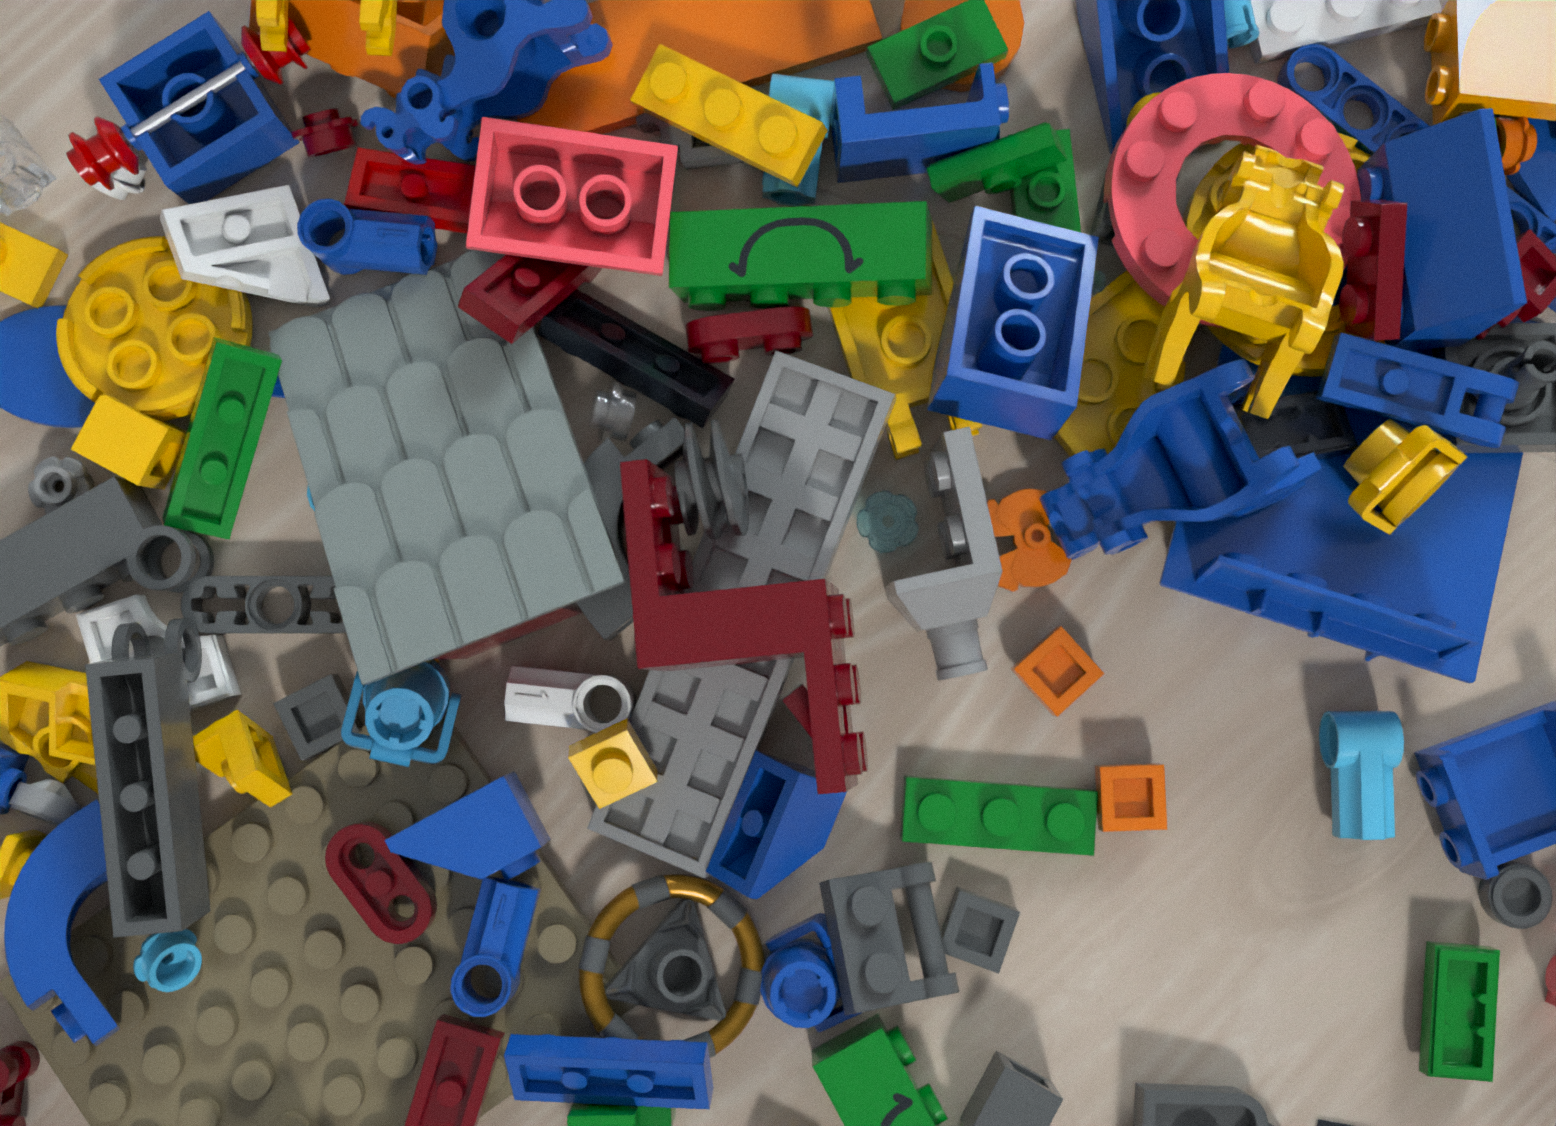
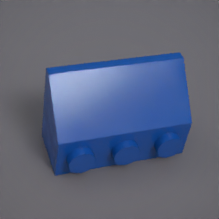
M1493 108L1478 109L1385 142L1357 170L1361 200L1377 199L1407 202L1400 339L1385 340V344L1405 350L1462 346L1527 304Z

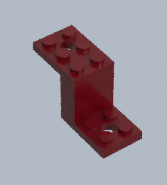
M647 459L620 462L638 669L675 671L804 657L817 793L847 792L857 786V775H862V772L868 771V756L864 731L853 732L850 705L861 704V686L857 664L851 665V663H846L844 639L854 638L855 636L851 599L845 598L844 593L839 594V588L826 579L685 594L684 589H691L693 587V566L689 550H681L679 524L684 523L675 480L671 475Z

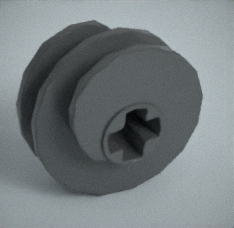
M715 419L711 420L709 457L703 458L692 422L685 423L683 460L675 462V481L687 535L690 536L697 533L700 514L709 539H719L723 533L726 508L735 535L746 536L749 527V494L742 453L729 455L719 421Z

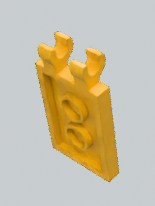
M933 220L932 295H917L916 302L908 305H884L877 302V297L852 298V303L848 306L827 307L850 378L896 395L897 399L886 424L887 436L895 461L920 452L918 447H921L922 444L910 408L928 403L936 353L954 284ZM946 415L950 430L970 427L972 436L979 435L978 429L982 428L981 423Z

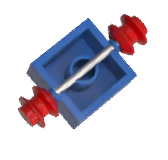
M208 11L99 79L126 124L120 128L114 122L99 116L95 117V135L86 140L75 132L68 134L74 148L67 151L66 155L74 169L87 184L93 186L100 182L111 191L115 189L112 173L120 168H124L134 175L139 174V154L137 150L143 149L166 187L188 204L208 201L300 143L298 139L292 138L291 132L293 131L259 79V74L255 68L258 69L265 79L282 85L284 83L282 74L284 66L294 62L303 69H308L302 55L311 50L309 44L288 15L287 52L262 51L260 32L257 33L243 25L241 27V45L247 53L246 55L232 36Z

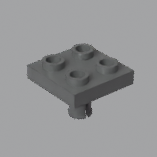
M1497 323L1479 341L1474 337L1462 346L1432 348V354L1435 358L1512 378L1520 383L1514 403L1505 405L1500 424L1505 426L1506 430L1499 448L1480 446L1465 442L1458 437L1443 434L1445 439L1454 444L1463 453L1556 452V323H1509L1503 328ZM1465 392L1459 413L1473 416L1478 397L1472 393Z

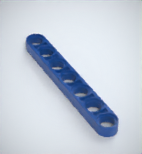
M1309 44L1300 47L1288 58L1278 73L1277 84L1293 91L1308 101L1332 123L1337 133L1358 140L1355 147L1370 156L1385 142L1430 127L1341 56L1323 45ZM1303 62L1318 66L1325 78L1323 89L1314 92L1301 88L1294 77L1295 66ZM1356 100L1367 104L1373 114L1371 128L1359 130L1351 127L1346 122L1343 114L1345 103ZM1507 186L1512 218L1518 223L1520 235L1531 229L1552 253H1556V224ZM1556 297L1548 306L1555 313Z

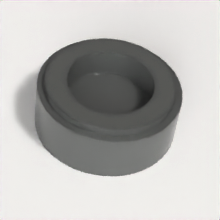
M1508 861L1497 866L1498 876L1487 880L1481 879L1478 891L1480 904L1485 913L1498 923L1516 929L1531 928L1542 922L1551 909V886L1546 877L1534 867Z

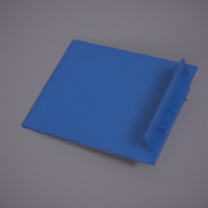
M1348 264L1343 271L1332 307L1339 304L1341 291L1347 285ZM1516 316L1510 323L1523 322L1518 316ZM1528 320V321H1526L1525 323H1539V322H1535V321H1532V320ZM1222 343L1216 367L1245 358L1239 356ZM1432 348L1409 350L1433 357ZM1246 360L1251 371L1258 370L1259 365ZM1291 375L1280 397L1318 391L1322 376ZM1344 406L1358 447L1380 425L1389 420L1385 417ZM1393 420L1409 432L1418 427ZM1357 448L1347 455L1318 460L1322 469L1314 476L1305 480L1306 485L1300 491L1251 514L1241 517H1224L1217 521H1175L1159 581L1160 586L1308 632L1307 636L1311 638L1320 636L1365 650V661L1367 662L1378 656H1384L1470 684L1476 680L1523 452L1464 453L1467 458L1459 464L1454 473L1409 518L1397 526L1390 535L1366 522L1348 504L1349 496L1359 484L1344 469L1343 465ZM1378 505L1374 507L1379 512L1383 511Z

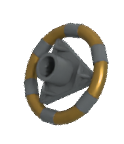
M661 874L632 884L615 896L596 917L585 937L578 967L582 1002L587 1016L601 1038L617 1037L621 1039L648 1040L640 1037L613 1012L608 999L717 1020L719 1022L709 1031L684 1039L687 1042H707L709 1058L724 1050L741 1034L752 1018L757 1005H759L764 952L757 928L747 909L725 888L695 876ZM670 898H681L677 905L604 986L603 974L611 938L622 922L636 910ZM693 901L707 906L715 916L731 929L739 946L741 968L734 1001L727 1013Z

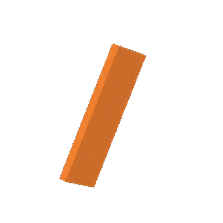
M597 0L588 3L593 16L590 24L597 23L609 33L613 44L610 55L600 62L577 66L561 73L551 84L543 107L530 116L517 119V122L596 134H605L637 124L636 117L645 112L639 110L630 99L659 44L744 85L754 87L770 82L772 73L792 75L865 52L868 46L881 41L882 35L870 0Z

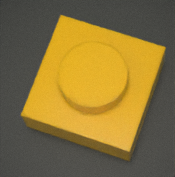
M628 718L569 745L568 759L599 809L658 782L657 768Z

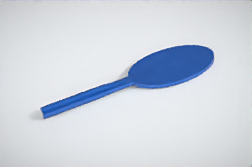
M67 305L29 309L0 321V408L16 417L36 424L61 428H82L95 403L73 384L59 357L56 340L57 319H63ZM277 376L272 397L285 398L279 376Z

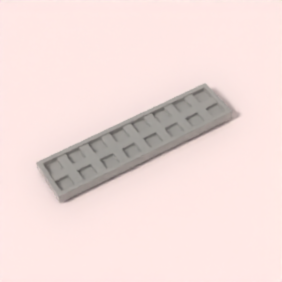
M775 351L735 454L742 453L749 494L748 532L746 536L735 535L725 508L721 537L719 539H709L706 531L703 533L692 561L693 587L691 589H684L685 594L826 579L897 399L896 395ZM794 659L675 671L649 670L629 722L657 768L658 782L601 809L596 805L587 829L702 878L710 876L705 871L754 753L759 751Z

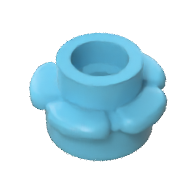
M186 928L178 932L151 934L142 943L140 955H137L134 959L133 970L137 979L142 982L148 981L150 987L162 992H173L188 985L196 977L202 964L201 953L195 946L197 938L194 933Z

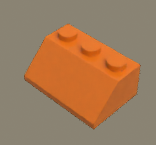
M251 0L249 28L259 33L260 26L257 24L256 0ZM289 0L288 15L311 48L305 54L329 64L339 74L358 77L383 88L395 99L407 80L416 76L417 69H423L441 76L446 55L455 56L453 46L442 25L444 0H397L396 32L392 56L367 55L365 48L366 31H362L359 24L361 0Z

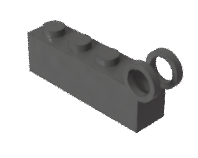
M114 476L0 540V647L8 642L10 645H18L38 637L48 629L45 621L63 611H66L67 614H72L95 605L104 598L101 590L120 579L123 582L135 580L141 586L152 590L184 593L189 584L196 579L211 576L214 568L212 548L197 533L163 526L142 486H137L126 479ZM173 542H176L181 551V564L175 574L168 578L163 572L161 559L165 549ZM195 546L200 554V567L194 577L188 580L196 563Z
M190 618L172 619L169 622L165 633V654L151 655L148 637L144 628L137 622L118 625L114 631L111 647L112 659L85 664L113 938L183 931L211 911L187 684L195 682L200 674L202 649L197 627ZM182 637L185 644V664L183 661L181 649ZM130 640L134 650V657H129Z

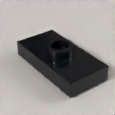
M1318 391L1279 397L1268 419L1240 410L1242 404L1233 405V408L1259 459L1280 448L1290 446L1297 459L1314 452L1317 460L1347 455L1358 447L1344 406L1316 399Z

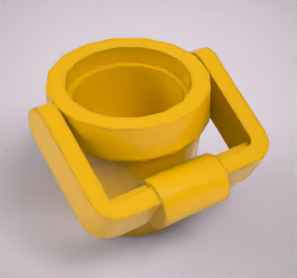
M1389 419L1363 441L1343 465L1344 469L1359 484L1349 496L1348 504L1366 522L1390 535L1397 526L1409 518L1441 487L1467 456L1454 444L1426 425L1419 426L1412 432H1409L1392 419ZM1378 505L1383 511L1379 512L1374 507Z

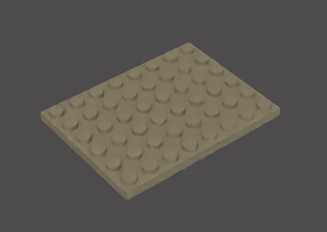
M446 712L442 720L434 726L429 737L418 747L437 751ZM455 725L447 754L437 764H427L411 760L409 767L373 760L369 759L371 751L350 747L342 741L288 779L292 795L271 808L258 800L203 838L211 911L187 927L197 938L195 946L201 953L202 964L196 977L185 987L173 992H162L150 987L148 981L142 982L137 979L133 970L134 959L137 955H140L142 943L151 934L113 938L110 904L72 930L71 953L75 966L120 1028L119 1031L97 1047L87 1035L76 1043L71 1040L51 1012V1010L62 1003L58 995H55L32 1011L26 1006L18 993L11 974L0 981L1 993L90 1126H404L436 1021L442 1014L505 1032L480 1114L481 1117L513 1094L504 1059L510 1034H551L555 1036L591 1038L597 1034L582 1002L578 968L585 937L592 924L540 848L535 851L541 862L511 878V880L541 889L520 966V985L515 995L498 1012L486 1017H473L462 1012L454 1003L450 991L451 978L456 968L460 965L482 884L481 879L410 858L432 887L437 900V912L431 926L419 937L408 943L392 944L381 940L370 930L327 871L325 864L327 845L331 838L342 828L358 822H374L386 828L393 836L493 782ZM363 726L359 734L370 736L366 726ZM359 843L356 848L357 860L365 866H371L375 858L373 848L366 843ZM500 870L489 875L504 878ZM398 895L395 900L397 913L402 917H412L415 909L413 901L405 895ZM610 950L603 974L604 986L621 968ZM489 965L474 966L471 973L473 989L479 995L486 998L499 996L502 990L500 974ZM608 999L613 1012L619 1017L637 1006V1004Z

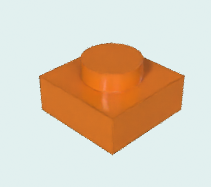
M1062 626L1054 628L1010 668L1043 706L1056 717L1105 674Z
M1164 764L1095 765L1096 791H1098V830L1102 832L1167 830Z

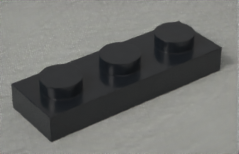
M578 289L574 290L543 317L538 331L539 336L559 346L569 355L582 359L615 378L620 384L638 391L668 408L676 416L687 419L701 428H704L726 399L735 378L710 364L703 363L698 357Z

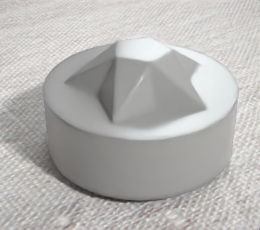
M45 779L32 784L19 782L9 801L10 808L56 826L82 809L83 806L75 802L66 785L51 779Z

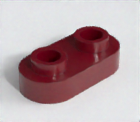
M779 307L714 315L692 320L685 325L688 352L701 354L702 362L707 364L734 361L740 358L739 351L764 348L765 355L774 356L775 351L787 355L802 351V341L813 337L810 309L805 307Z
M365 821L342 828L331 838L325 853L326 868L333 881L370 930L381 940L392 944H403L419 937L431 926L436 916L437 900L432 887L410 858L390 852L384 840L392 835L383 826ZM359 843H366L373 848L375 858L371 866H365L357 860L356 848ZM398 895L408 896L413 901L415 909L412 917H402L397 913L395 900Z

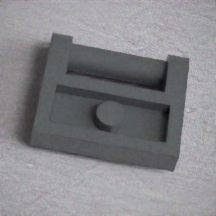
M932 862L834 878L819 883L845 1015L960 992L956 972L949 973L930 886V883L936 881ZM903 888L906 891L924 977L923 979L910 981L892 895V890Z

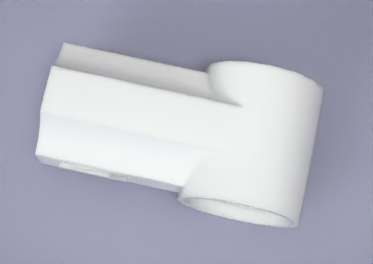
M512 665L506 683L504 700L505 721L584 729L597 733L626 718L630 721L637 703L636 694L631 684L622 677L612 674L599 675ZM601 685L613 687L619 693L622 702L619 715L614 720L608 722L599 720L590 709L589 700L591 694Z

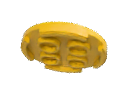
M150 236L130 240L116 245L96 257L78 274L81 281L74 289L67 303L63 319H57L56 340L61 363L70 380L85 396L94 403H96L100 395L112 396L141 413L161 421L180 418L192 413L213 337L250 347L253 330L252 312L247 294L245 292L181 279L165 236Z

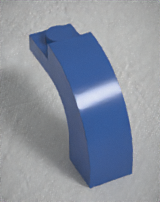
M97 799L59 824L31 853L13 886L7 906L4 928L5 952L9 971L16 989L26 1006L34 1011L52 997L58 995L62 1003L51 1010L56 1020L74 1043L87 1035L96 1047L119 1031L120 1028L78 972L71 953V932L75 917L82 904L98 887L108 881L100 804Z

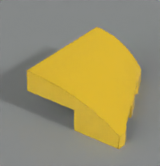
M25 661L0 676V740L19 754H28L37 759L44 768V771L61 783H64L70 777H74L98 794L86 673Z

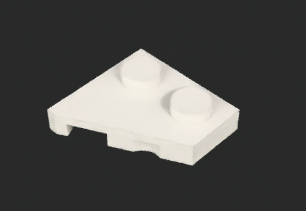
M289 185L163 209L161 211L160 221L181 279L315 308L326 306L330 297L315 255L301 243L297 234V223L300 214Z

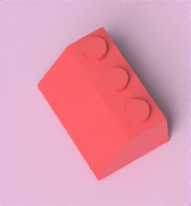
M482 117L466 248L662 276L678 146Z

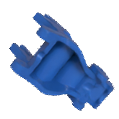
M444 0L442 25L453 46L455 56L446 55L441 76L423 69H417L416 76L408 79L401 92L397 94L395 113L387 108L373 107L364 111L361 115L360 124L367 130H372L376 125V135L379 142L405 161L415 165L427 162L425 157L426 149L434 143L443 144L455 156L466 162L476 161L479 138H472L470 143L469 139L473 135L471 130L481 124L482 117L521 119L534 114L543 107L551 84L561 73L577 66L600 62L608 57L613 46L611 37L607 30L599 24H590L593 16L586 0H551L547 3H544V0Z
M1240 359L1213 368L1144 400L1126 425L1116 447L1109 454H1107L1105 448L1092 452L1085 450L1067 458L1061 465L1070 482L1058 489L1043 494L1039 500L1066 557L1074 560L1093 551L1099 544L1105 555H1114L1132 548L1148 539L1143 526L1154 521L1205 522L1217 521L1224 517H1241L1251 514L1300 491L1306 485L1304 481L1317 474L1322 467L1314 452L1297 459L1290 446L1280 448L1259 459L1233 408V405L1243 404L1257 370L1251 371L1246 359Z

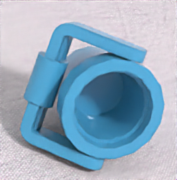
M434 659L368 685L361 684L357 671L341 729L342 739L350 747L371 751L369 759L406 767H409L411 760L427 764L440 763L448 751L461 694L452 692L450 696V682L446 672ZM362 693L363 705L365 707V726L370 736L352 732ZM446 712L437 751L418 747L429 737L434 726L442 720Z

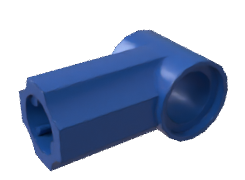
M329 198L319 199L309 204L301 213L297 223V234L301 243L333 272L342 275L355 274L363 269L427 275L429 268L435 264L438 244L435 236V223L429 216L348 209L340 201ZM345 229L343 237L337 243L329 246L332 236L336 232Z
M488 876L482 880L461 962L451 978L450 991L454 1003L462 1012L473 1017H486L498 1012L515 995L520 985V966L541 891L540 888L511 879L505 881L504 878ZM489 965L495 968L502 980V990L499 996L486 998L479 995L473 989L471 973L474 966Z

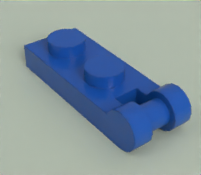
M1340 332L1333 338L1316 399L1418 427L1426 425L1436 432L1458 437L1465 442L1499 448L1506 427L1500 424L1505 405L1514 403L1520 383L1512 378ZM1465 392L1472 393L1478 397L1473 416L1459 413Z

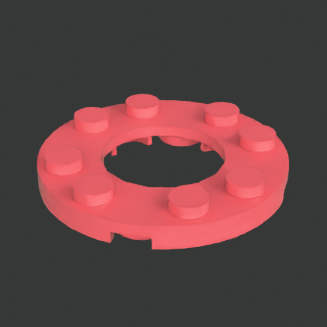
M1218 73L1197 76L1179 82L1155 96L1139 111L1117 141L1109 159L1104 183V203L1108 202L1110 219L1115 233L1111 240L1120 260L1133 279L1162 306H1166L1171 293L1184 280L1193 249L1198 242V239L1186 228L1176 205V179L1185 158L1197 147L1206 144H1218L1224 140L1241 141L1240 143L1245 146L1247 144L1254 147L1260 145L1278 151L1286 158L1303 159L1322 165L1324 168L1317 185L1324 188L1330 180L1344 184L1337 209H1333L1324 232L1334 239L1340 249L1344 261L1343 271L1348 264V256L1344 251L1342 243L1344 224L1350 217L1351 201L1361 200L1356 169L1348 149L1332 123L1308 101L1293 91L1275 82L1245 74ZM1203 320L1199 322L1206 326L1228 329Z

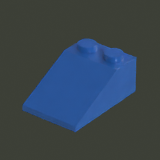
M1076 0L1079 27L1110 154H1112L1117 141L1126 129V122L1131 109L1141 98L1152 93L1163 92L1179 82L1197 76L1229 73L1224 0Z
M974 206L970 215L936 353L927 405L928 411L1047 440L1053 439L1077 407L1099 237Z

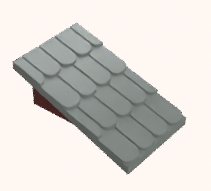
M470 250L457 259L429 269L427 275L409 274L398 282L370 293L354 295L337 306L311 316L295 318L283 324L280 328L268 332L271 352L278 354L282 359L278 376L289 410L287 415L315 506L316 522L336 586L333 589L362 685L371 684L431 659H468L579 615L582 611L577 604L578 601L626 583L535 326L513 344H510L458 308L464 287L506 254Z

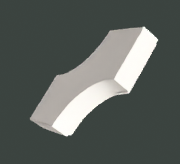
M136 594L76 614L90 663L112 659L113 634L117 626L124 623L137 622L144 628L148 637L151 655L165 654L164 641L167 626L154 614L145 595ZM223 635L200 636L202 649L200 674L195 682L187 683L190 711L241 695ZM182 637L181 649L183 661L185 664L186 653L185 644ZM130 640L129 657H134V650Z

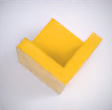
M100 395L71 450L137 486L165 490L177 467L187 431L173 423L151 418L112 396Z

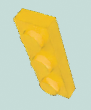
M659 44L630 99L639 110L797 188L828 131L823 122L662 44Z

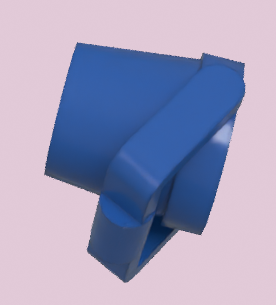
M824 913L815 914L777 933L765 942L770 953L767 954L761 971L760 992L766 1007L776 1018L795 1028H810L814 1026L816 1031L820 1033L861 1014L845 1015L843 1005L835 1008L841 993ZM815 931L822 944L812 939H802L800 937Z

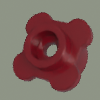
M333 108L303 116L302 120L305 128L291 132L293 139L303 141L308 157H317L356 146L357 143L352 128L359 126L358 119H353L352 117L342 118L339 108Z

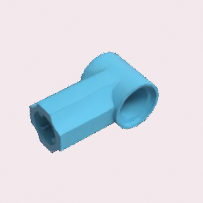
M772 73L769 97L823 122L828 130L824 138L828 139L834 81ZM823 141L798 188L763 172L762 197L775 201L777 204L788 206L815 204Z
M1393 711L1325 712L1319 727V745L1323 762L1326 767L1331 769L1332 835L1338 838L1360 840L1395 838L1393 768L1399 766L1404 752L1403 728L1398 715Z

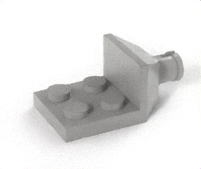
M970 427L943 432L931 449L930 460L924 461L925 477L931 498L941 496L946 516L943 522L937 524L942 552L946 560L955 558L957 567L895 580L885 587L887 600L916 632L926 630L927 638L930 639L937 667L935 671L938 681L988 670L986 660H983L977 631V628H979L977 618L988 615L1002 574V566Z

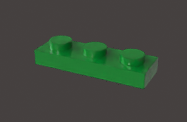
M213 337L162 520L164 526L230 540L282 363V359L278 354Z
M904 775L900 839L902 842L1094 856L1098 791L1093 789Z

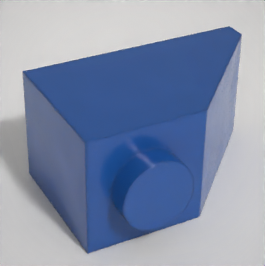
M755 751L705 872L746 897L759 899L824 849L847 792L818 794L815 771L805 766Z
M514 771L384 841L391 853L481 880L500 870L505 881L541 862L535 850L544 846L551 839Z

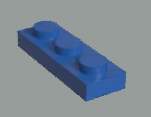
M510 1034L504 1059L514 1100L710 1110L714 1087L707 1042L638 1040L617 1037H567L551 1034Z

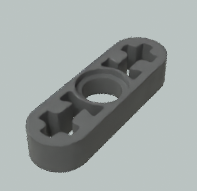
M205 576L189 584L181 599L183 617L192 619L197 630L202 633L347 634L344 623H339L338 613L311 611V598L336 599L333 589L336 588L333 576ZM250 586L246 594L245 587ZM308 586H313L311 595L308 593ZM276 587H284L293 596L294 610L286 621L276 624L265 616L262 607L263 600L270 590ZM216 588L217 596L220 598L245 599V612H217L214 623L213 613L203 612V599L213 598ZM309 615L311 616L313 621L311 625L306 624ZM247 616L249 623L247 625H244V621Z

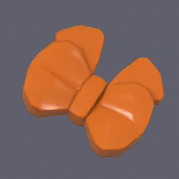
M1023 489L1002 498L999 503L995 499L987 501L995 537L1013 536V544L1016 549L999 557L1002 574L998 587L1010 592L1018 590L1019 585L1021 587L1036 588L1052 584L1066 575L1070 567L1071 558L1068 559L1063 549L1051 541V533L1047 527L1050 521L1039 500L1043 494L1047 493L1045 490Z

